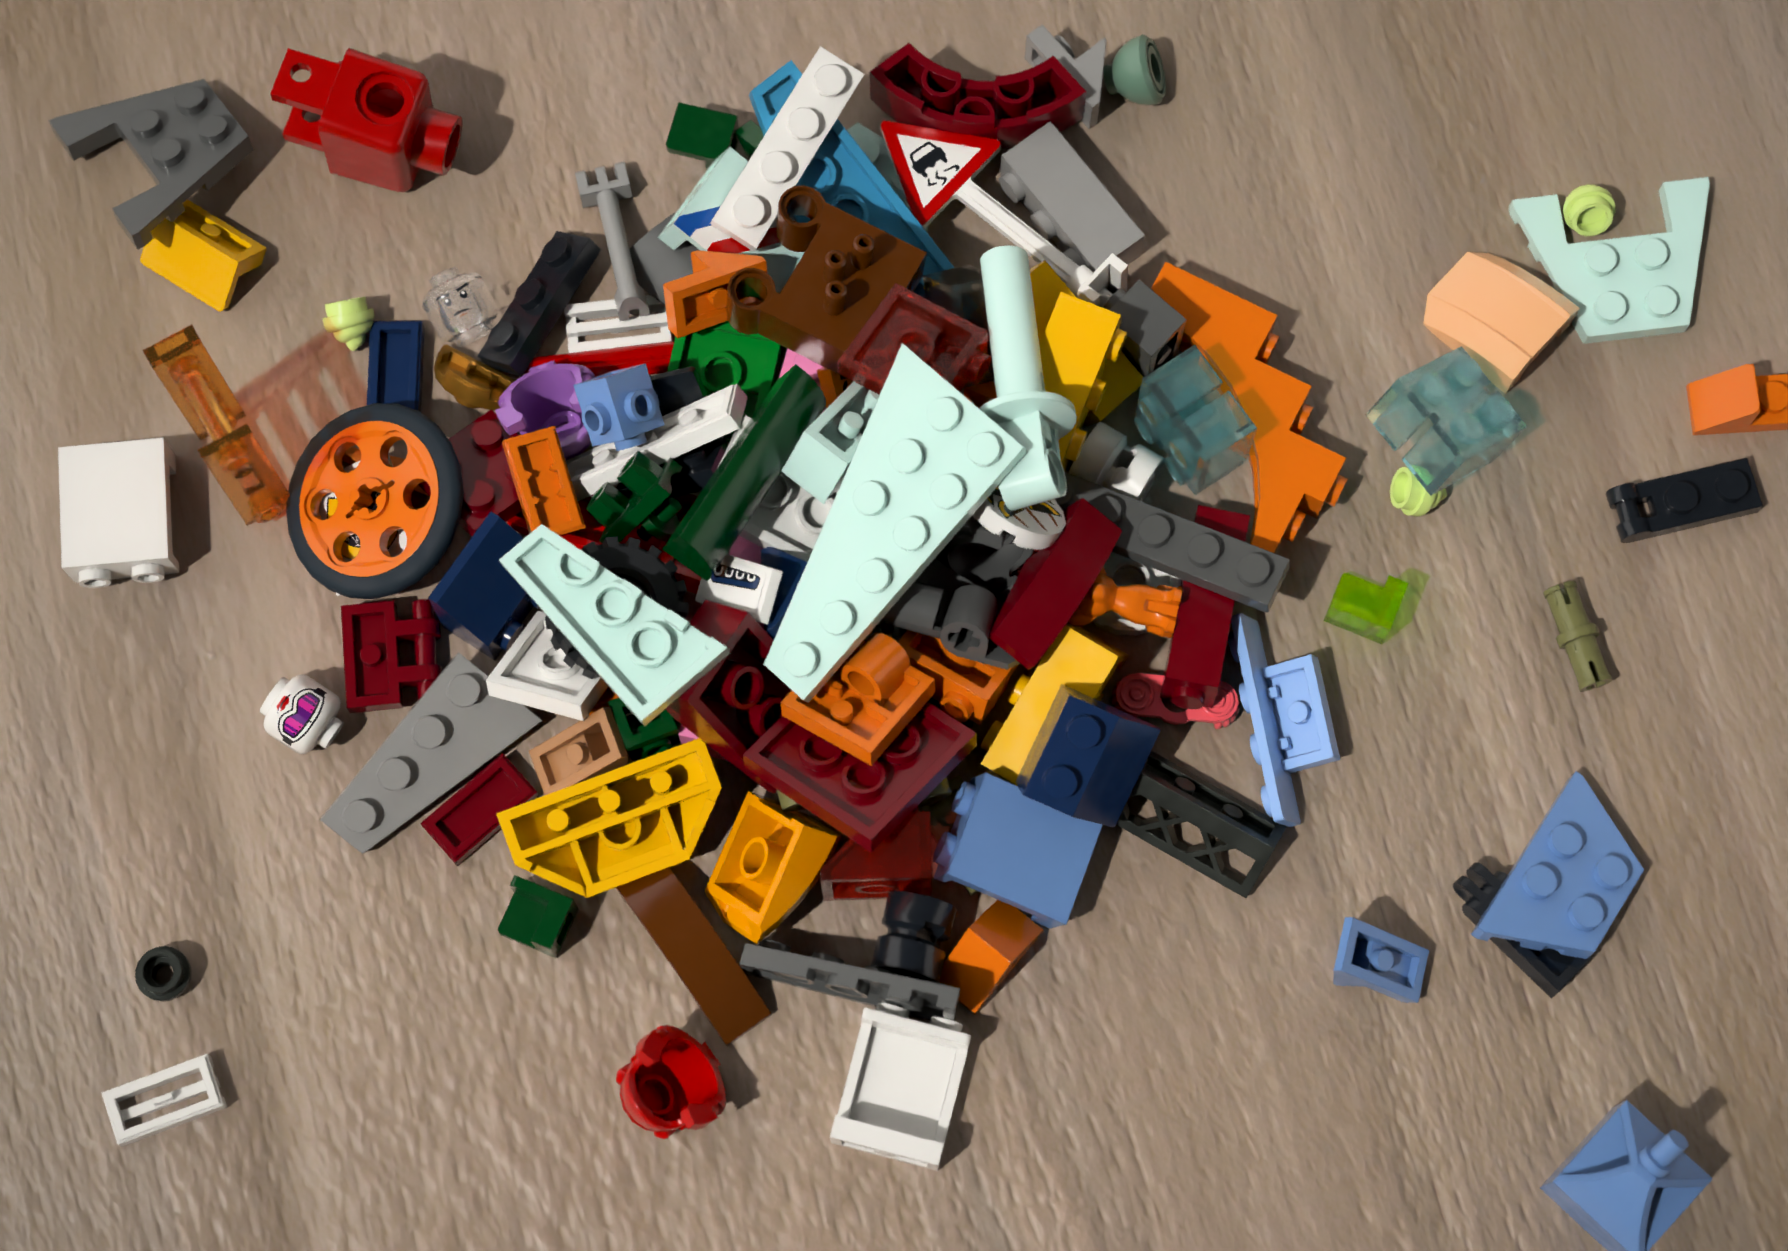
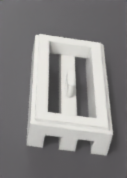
M646 295L649 312H658V314L641 317L632 316L624 321L615 318L577 323V321L618 316L615 299L569 304L564 309L568 353L672 341L671 331L668 330L666 307L651 295ZM634 309L628 311L629 315L639 314V311ZM660 327L661 332L579 342V336L623 333L629 332V330Z
M205 1054L102 1092L117 1145L121 1147L227 1108L225 1099L219 1089L221 1086L218 1077L215 1076L213 1070L214 1064L211 1056ZM201 1072L203 1080L120 1111L118 1105L120 1101ZM206 1092L209 1099L128 1129L125 1127L124 1123Z

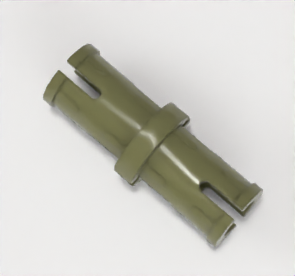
M1567 581L1563 583V589H1560L1559 584L1545 590L1543 594L1548 601L1560 633L1556 638L1559 648L1566 649L1579 683L1580 692L1592 690L1591 685L1593 684L1596 685V688L1610 683L1613 679L1607 670L1596 641V637L1599 636L1596 623H1590L1577 591L1576 582Z

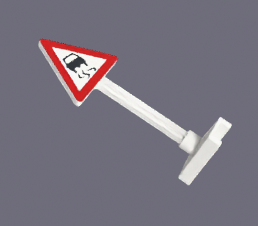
M892 121L881 122V132L909 210L924 229L952 200L958 199L1017 247L1024 249L1037 263L1046 260L1077 298L1103 308L1117 290L1122 288L1127 292L1128 265L1112 253L1095 272L1085 265L1078 266L972 182L976 175L1000 152L1001 143L999 140Z

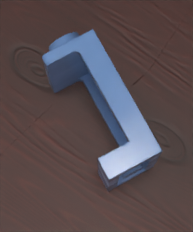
M988 773L972 778L969 783L963 782L952 804V812L957 813L950 833H943L934 851L933 862L938 864L934 878L942 882L950 880L958 882L1032 914L1031 920L1049 929L1066 925L1102 824L1071 817L1022 795L1018 786Z

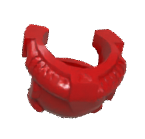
M672 1025L658 1026L657 1029L652 1030L641 1038L636 1046L635 1055L630 1060L631 1063L617 1071L616 1081L621 1085L620 1097L623 1110L633 1123L645 1130L653 1131L654 1135L661 1139H667L677 1129L684 1130L686 1127L692 1130L702 1129L719 1118L717 1115L722 1114L726 1107L724 1083L718 1066L721 1065L705 1042L701 1044L684 1032V1030Z

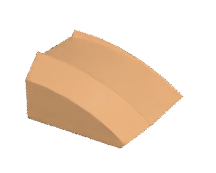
M1467 252L1428 293L1424 325L1431 333L1506 394L1518 382L1525 369L1547 345L1570 326L1580 308L1541 279L1503 258L1490 253Z

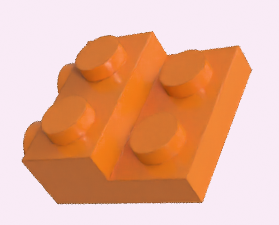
M907 630L898 641L909 656L910 666L935 679V693L932 698L940 702L941 710L959 722H966L970 719L981 725L1007 689L1010 676L1018 667L1016 665L1006 670L959 657L944 648L939 638Z

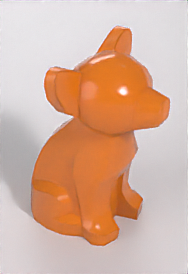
M1103 567L1068 623L1073 626H1083L1091 623L1096 617L1113 611L1135 624L1145 625L1149 633L1171 639L1175 629L1183 589L1182 586L1171 587L1166 585H1158L1156 588L1141 584L1117 586L1113 579L1106 574Z

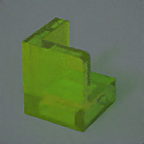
M1343 573L1323 621L1383 644L1391 630L1409 583L1389 575L1384 586L1381 587L1349 573Z

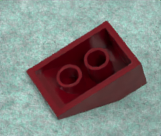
M705 600L689 624L709 638L712 637L726 646L730 654L678 697L666 710L675 720L765 790L775 794L777 789L744 768L743 754L782 717L781 701L791 691L783 681L764 665L774 640L749 612Z

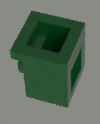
M620 698L608 701L632 761L639 758H647L671 749L672 745L680 743L679 731L674 718L666 709L644 726L634 714L626 716L631 710Z

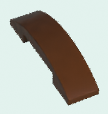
M670 868L616 887L621 897L651 936L726 1046L732 1044L772 1015L725 944Z

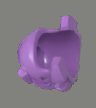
M555 361L529 368V373L510 384L499 397L498 404L500 408L495 409L503 429L509 435L517 432L523 435L555 426L565 460L580 455L590 446L591 440L588 431L583 425L582 411L573 385L594 378L595 375L589 368L583 365L571 363L556 364Z

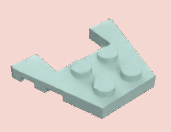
M1708 177L1662 183L1658 191L1667 230L1665 233L1569 244L1566 241L1558 194L1513 199L1508 207L1509 214L1515 225L1519 223L1529 240L1528 248L1536 262L1542 263L1554 284L1552 288L1580 308L1572 325L1583 344L1682 333L1690 325L1710 186Z

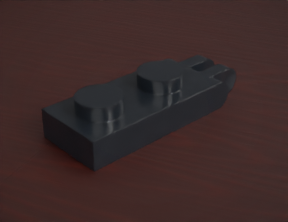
M1475 862L1466 871L1468 877L1460 876L1453 883V889L1466 902L1462 906L1463 913L1477 925L1508 875L1502 871H1497L1493 875L1484 865ZM1497 937L1490 938L1551 999L1592 958V956L1588 959L1561 955L1554 949L1533 950L1520 947L1519 941Z

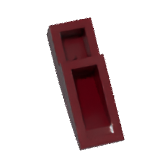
M1083 497L1063 510L1066 525L1053 546L1039 550V552L1026 559L989 635V639L1028 670L1038 663L1074 614L1099 575L1123 531Z

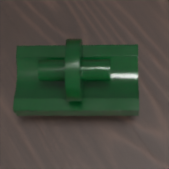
M637 451L626 462L617 477L633 494L627 498L607 482L594 493L586 508L605 527L599 541L603 543L606 537L618 536V543H620L640 523L642 525L637 529V534L642 540L648 541L654 536L659 540L668 541L680 524L676 514L682 509V506L676 498L670 497L666 502L664 500L673 490L671 481L681 472L683 467L671 457L660 467L656 462Z

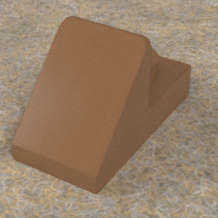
M603 707L587 716L584 721L580 720L529 750L544 795L628 764L629 757L610 707Z

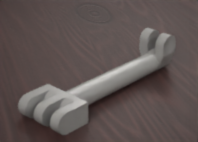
M625 162L615 163L614 172L616 180L608 181L605 166L595 168L598 184L589 185V179L585 170L575 172L583 208L595 205L599 207L617 284L614 299L619 320L630 319L628 311L638 309L640 317L650 315L645 290L637 283L618 200L633 197Z

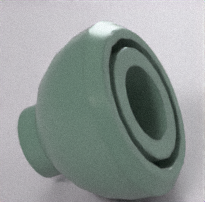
M1142 34L1132 38L1118 50L1112 64L1104 65L1103 77L1110 95L1119 93L1128 101L1139 105H1156L1162 102L1166 93L1164 67L1156 44L1148 36Z

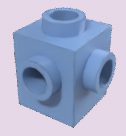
M646 364L614 370L573 385L582 411L583 425L588 431L592 446L614 442L616 451L632 448L647 442L645 432L665 425L659 408V399L653 389Z

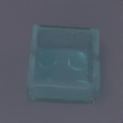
M1193 345L1142 379L1135 411L1137 417L1134 418L1135 425L1145 441L1149 444L1156 442L1160 449H1164L1169 455L1164 462L1172 478L1180 486L1186 483L1194 495H1197L1246 463L1257 427L1230 391H1227L1207 405L1203 401V397L1222 386L1223 382L1196 345Z
M1462 346L1398 378L1365 414L1394 451L1401 448L1428 418L1432 421L1434 425L1401 459L1430 496L1493 462L1527 428V425L1515 412L1511 403L1498 390L1493 393L1488 390L1487 386L1491 381Z

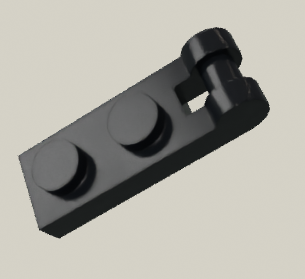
M1747 458L1642 483H1626L1613 487L1605 493L1610 509H1616L1620 524L1616 526L1621 543L1635 542L1758 513L1763 507ZM1647 502L1651 517H1641L1637 504Z

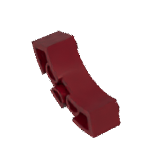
M907 43L869 72L870 99L896 122L997 139L1001 143V149L1014 147L1050 121L1061 132L1083 119L1086 91L1054 55L1043 63L1019 73L996 76L995 81H977L962 78L961 73L938 65L921 54L913 45Z

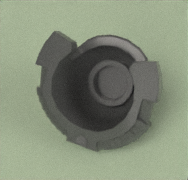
M971 516L935 558L975 585L989 590L997 599L1005 603L1017 579V576H1012V573L1024 564L1026 559L1032 556L1034 549L1016 546V544L1012 543L1016 536L1004 530L1000 536L991 533Z

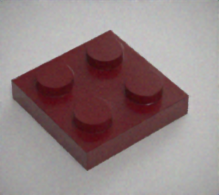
M489 410L449 438L461 467L464 488L459 525L471 537L490 511L498 515L505 522L522 511L502 445L503 440L519 435L517 433L512 435L506 433L497 414L493 410ZM427 482L419 483L418 485L430 496L429 484Z

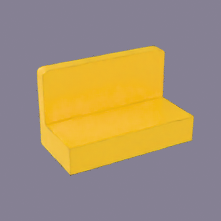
M187 199L183 202L185 211L173 222L165 218L151 231L153 240L144 246L140 261L144 266L221 312L230 305L238 277L262 265L267 248Z

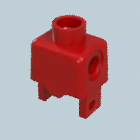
M290 48L287 49L270 93L273 101L293 107L282 133L284 140L324 152L329 171L332 174L395 192L404 193L409 191L414 184L419 169L442 176L448 173L458 150L463 122L461 116L433 108L428 79L424 74L352 48L346 50L343 60L338 63ZM303 69L311 73L309 79L304 82H297L292 78L298 70ZM307 112L321 115L320 119L316 122H308L304 119Z

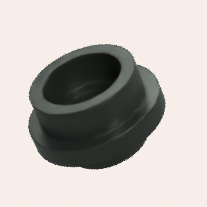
M169 946L156 947L146 952L139 960L135 970V980L140 991L148 998L161 1002L173 1000L183 994L190 983L192 975L191 966L186 956L179 950ZM163 966H171L173 968L172 979L165 984H158L156 981L157 971Z

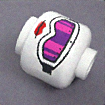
M304 674L297 675L291 680L282 677L260 708V713L265 715V731L298 754H307L317 744L327 749L344 724L343 721L336 717L340 710L341 702L339 697Z

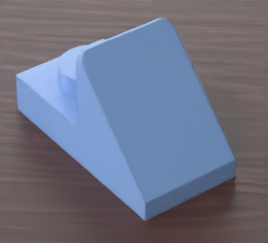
M1345 917L1334 966L1333 984L1337 986L1367 987L1401 1002L1419 1003L1429 950L1356 918Z

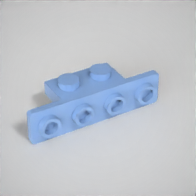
M1242 613L1236 614L1231 618L1233 632H1230L1228 635V643L1234 660L1240 663L1244 682L1239 685V695L1245 711L1251 714L1254 734L1250 735V748L1256 763L1262 766L1265 785L1261 787L1262 804L1267 815L1272 817L1274 822L1293 827L1300 825L1301 820L1291 773L1340 760L1319 659L1309 654L1268 666L1258 622Z

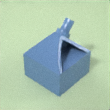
M1625 1100L1613 1107L1544 1182L1540 1189L1607 1251H1649L1710 1183L1712 1178L1683 1152L1688 1148V1142L1680 1132L1671 1130L1667 1135L1663 1134L1628 1100Z

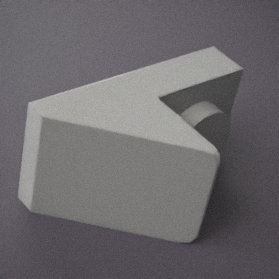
M1041 24L1026 36L1025 59L1034 67L1054 55L1085 89L1086 100L1084 115L1081 121L1088 129H1091L1097 124L1106 39L1103 38L1075 59L1074 53L1065 39L1059 35L1053 37Z

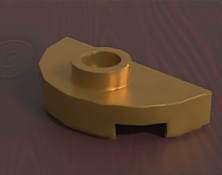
M444 344L438 352L434 364V373L437 381L447 392L454 396L458 403L469 408H484L494 411L499 409V397L510 384L516 381L447 344Z

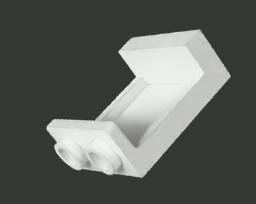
M164 437L58 447L61 567L74 582L79 583L80 586L100 588L109 586L113 579L132 578L136 582L153 583L163 580L165 574L179 573V562L173 555L170 499V475L176 474L175 453Z
M878 1003L876 1010L864 1008L861 1017V1027L838 1114L835 1115L830 1141L836 1145L938 1171L971 1042V1035L961 1032L963 1027L961 1023L946 1018L931 1017L929 1024L908 1019L910 1011L899 1006Z

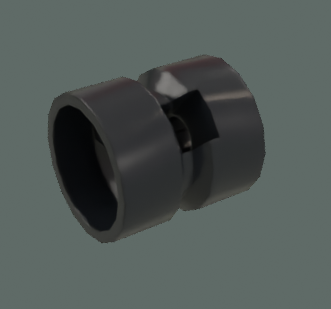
M906 891L889 892L882 918V924L888 929V932L878 936L871 966L893 971L899 976L940 982L946 952L940 947V943L950 940L957 908L943 900Z

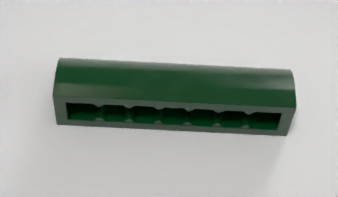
M797 364L776 381L662 549L705 581L712 577L781 474V470L803 432L820 416L826 406V398L821 388Z

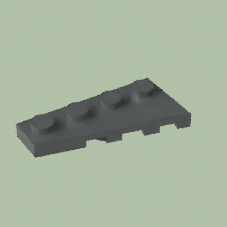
M768 939L760 941L758 946L748 943L744 945L739 965L747 975L877 1007L878 1003L899 1006L909 1010V1016L929 1021L931 1017H941L955 1021L960 988L947 986L931 980H918L899 976L893 971L880 967L866 966L861 968L844 964V960L824 953L814 952L812 957L790 953V946Z

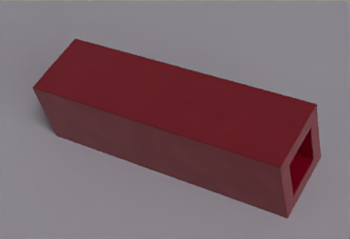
M1198 505L1194 522L1245 542L1250 515ZM1182 580V597L1176 617L1175 629L1170 640L1160 698L1169 699L1174 705L1185 709L1213 708L1219 689L1235 600Z

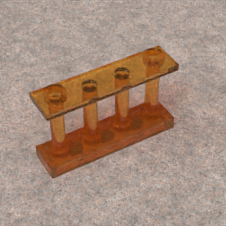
M191 324L144 349L143 352L154 372L199 440L201 441L208 436L211 437L213 442L198 449V452L246 525L248 526L254 522L265 523L279 516L284 511V506H286L287 498L290 494L248 424L246 423L237 429L234 428L237 421L246 417V414L193 325Z

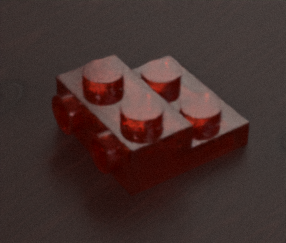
M895 283L838 360V373L880 395L903 343L955 389L961 392L968 381L977 385L989 368L991 356L987 354L988 331Z

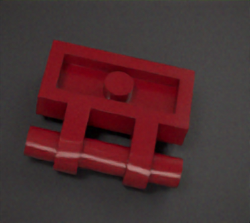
M429 599L413 601V619L398 620L397 605L394 600L341 606L346 708L349 713L403 708L402 688L417 687L419 700L443 671V667L437 665L436 640L441 638L440 621L434 619V609ZM399 642H415L416 665L401 666Z

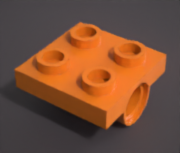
M874 633L866 641L863 640L809 703L802 700L791 690L781 701V713L783 717L872 766L935 693V679L910 666L908 654L896 640L883 633Z

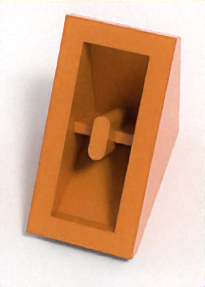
M997 900L968 927L944 962L939 983L960 988L959 1002L975 1015L1044 930L1016 907Z

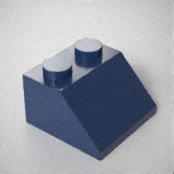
M490 511L428 599L445 629L495 661L503 649L505 651L509 650L524 630L525 625L522 622L532 608L536 607L539 609L540 607L499 561L500 558L524 538L502 518Z
M1061 684L1015 782L1022 795L1071 817L1115 827L1161 729Z

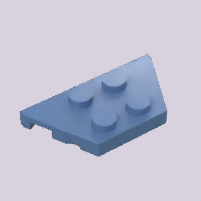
M1575 771L1563 786L1472 931L1471 935L1476 939L1488 941L1491 937L1519 941L1520 947L1539 951L1554 949L1561 955L1588 959L1596 951L1642 875L1644 868L1583 775Z

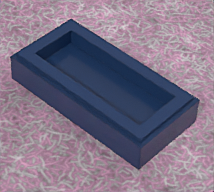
M373 321L369 341L366 406L374 403L400 404L421 412L425 331L422 321Z

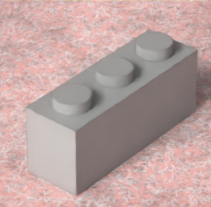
M1051 121L1001 155L999 183L1005 194L1014 203L1021 201L1031 213L1030 220L1037 233L1047 241L1052 239L1063 254L1078 266L1085 265L1095 272L1112 253L1127 265L1141 256L1145 239L1144 233Z

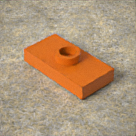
M555 426L503 440L502 445L529 534L541 524L559 536L586 528Z

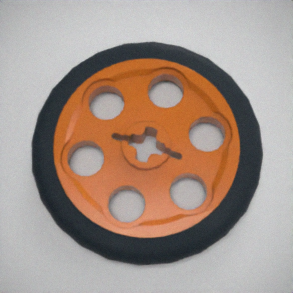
M374 403L352 409L330 421L311 439L297 461L289 483L286 504L288 533L296 555L309 574L328 590L356 599H377L397 594L427 575L440 562L451 545L461 519L464 497L462 472L451 442L440 427L418 410L400 404ZM404 440L407 445V456L402 464L391 467L388 461L389 449L395 442ZM357 445L361 452L360 463L353 471L345 472L342 466L343 455L348 448ZM427 482L431 490L430 499L424 507L416 510L411 503L412 491L419 483ZM373 491L381 493L375 499L378 506L375 511L367 508L373 503L371 496ZM334 492L338 501L337 509L330 518L323 520L319 514V504L326 494ZM403 529L407 536V545L400 555L392 557L387 549L388 540L395 531ZM356 534L360 540L359 553L353 560L346 562L341 555L343 542L350 535Z

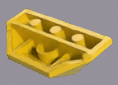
M698 738L496 813L515 866L589 898L690 860L722 787L706 744Z

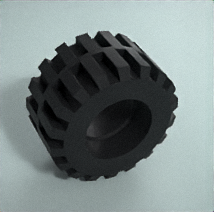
M618 536L606 537L600 545H596L595 541L583 546L582 551L597 560L601 566L622 580H627L667 610H672L684 619L689 614V602H684L683 596L687 592L684 579L676 580L674 574L678 568L672 560L664 564L658 558L662 551L652 545L647 551L639 547L641 540L629 537L626 544L618 543ZM546 615V629H551L553 633L550 641L555 651L561 648L566 654L563 661L571 668L575 664L584 669L582 675L593 679L596 674L599 675Z

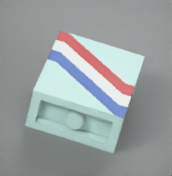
M729 147L712 162L658 238L673 250L688 240L700 251L762 256L767 263V273L775 283L776 292L780 294L805 252L788 250L780 243L776 232L777 216L755 252L710 224L748 163L743 156Z

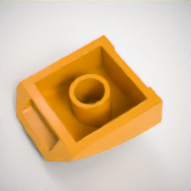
M748 791L705 888L706 895L725 924L755 944H758L774 931L809 893L829 863L842 835L832 831L798 810L783 812L780 802Z

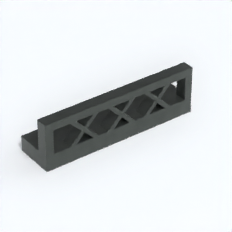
M1152 750L1129 797L1142 795L1152 801L1157 817L1142 820L1131 814L1126 802L1116 823L1117 826L1244 898L1248 897L1287 828L1285 825L1274 822L1269 816ZM1183 822L1195 825L1200 829L1205 844L1189 847L1177 839L1173 825ZM1237 849L1255 860L1246 878L1225 867L1220 854L1221 851Z

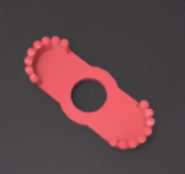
M1129 674L1117 682L1112 692L1114 708L1134 717L1160 718L1164 722L1173 725L1195 721L1213 723L1215 729H1221L1222 726L1228 727L1230 723H1233L1239 713L1240 701L1235 689L1224 681H1220L1213 708L1202 707L1200 709H1187L1183 712H1172L1162 703L1160 693L1164 675Z

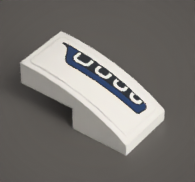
M726 554L708 581L701 578L695 601L703 603L705 600L747 611L757 622L768 624L783 571Z

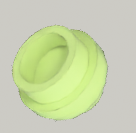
M1591 184L1582 185L1574 189L1567 196L1563 206V216L1566 224L1583 236H1595L1607 230L1613 221L1616 211L1615 202L1610 192L1600 186Z
M366 297L324 304L327 317L322 318L324 329L329 333H333L337 341L345 343L349 350L357 351L365 342V334L372 328L373 319L375 318L373 308L368 309Z
M1412 464L1409 467L1399 468L1394 474L1390 486L1392 505L1395 508L1401 509L1408 516H1423L1430 509L1437 507L1440 501L1447 497V491L1445 486L1441 484L1439 477L1431 468L1422 464Z

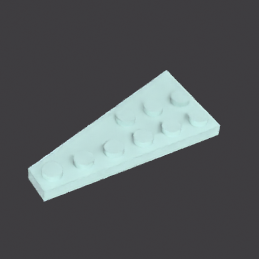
M903 343L764 662V665L802 700L808 703L1028 452L1020 443Z

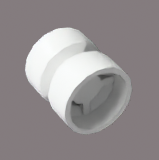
M1099 422L1083 444L1076 462H1073L1069 473L1143 502L1158 477L1165 458L1141 444L1132 448L1127 446L1126 435L1103 422Z

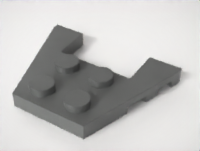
M205 79L49 120L55 136L73 161L122 137L157 184V186L112 208L119 225L137 250L153 240L151 231L165 218L173 222L185 211L183 202L200 187L208 191L253 151L249 136Z

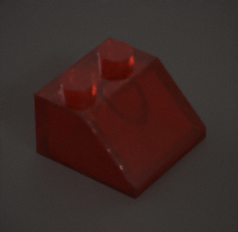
M917 806L872 853L852 839H849L820 869L823 901L887 899L891 891H906L931 897L930 812H919V807Z

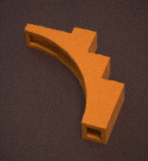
M1165 261L1151 290L1187 319L1180 351L1205 373L1226 401L1244 439L1253 474L1254 519L1249 544L1276 554L1283 538L1291 542L1294 541L1306 517L1305 513L1317 518L1325 503L1333 507L1336 505L1348 478L1339 475L1346 457L1300 436L1314 408L1306 404L1312 386L1267 365L1280 336L1272 333L1278 315Z

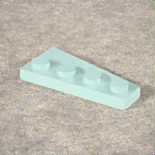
M542 524L499 559L503 567L644 726L730 654L726 646L712 637L709 638L691 626L687 620L672 610H667L646 596L642 590L627 580H622L601 566L597 560Z

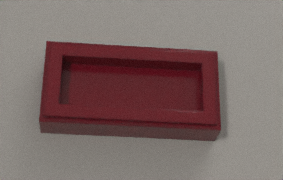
M502 753L420 824L455 865L459 866L501 829L496 813L534 800L539 797V794Z

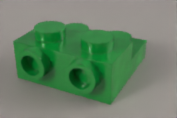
M729 321L681 338L675 336L667 372L690 366L695 367L707 396L732 384H738L747 396L743 417L746 415L752 418L774 386L783 346L760 334L747 335L738 332L730 325ZM735 431L724 435L727 443L730 442Z

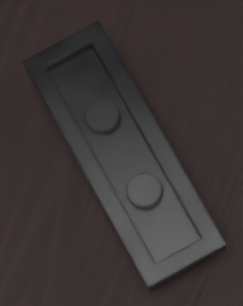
M556 231L552 239L544 246L540 258L525 282L517 289L514 299L499 323L491 330L487 342L477 357L495 370L522 377L601 252V249L590 238Z

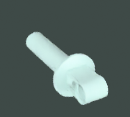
M1006 245L986 251L980 259L997 398L985 403L979 409L1028 451L998 485L1004 503L1009 510L1014 511L1066 495L1067 484L1061 463L1058 439L1064 437L1073 429L1077 418L1075 406L1069 399L1062 395L1045 391L1028 254L1020 247Z

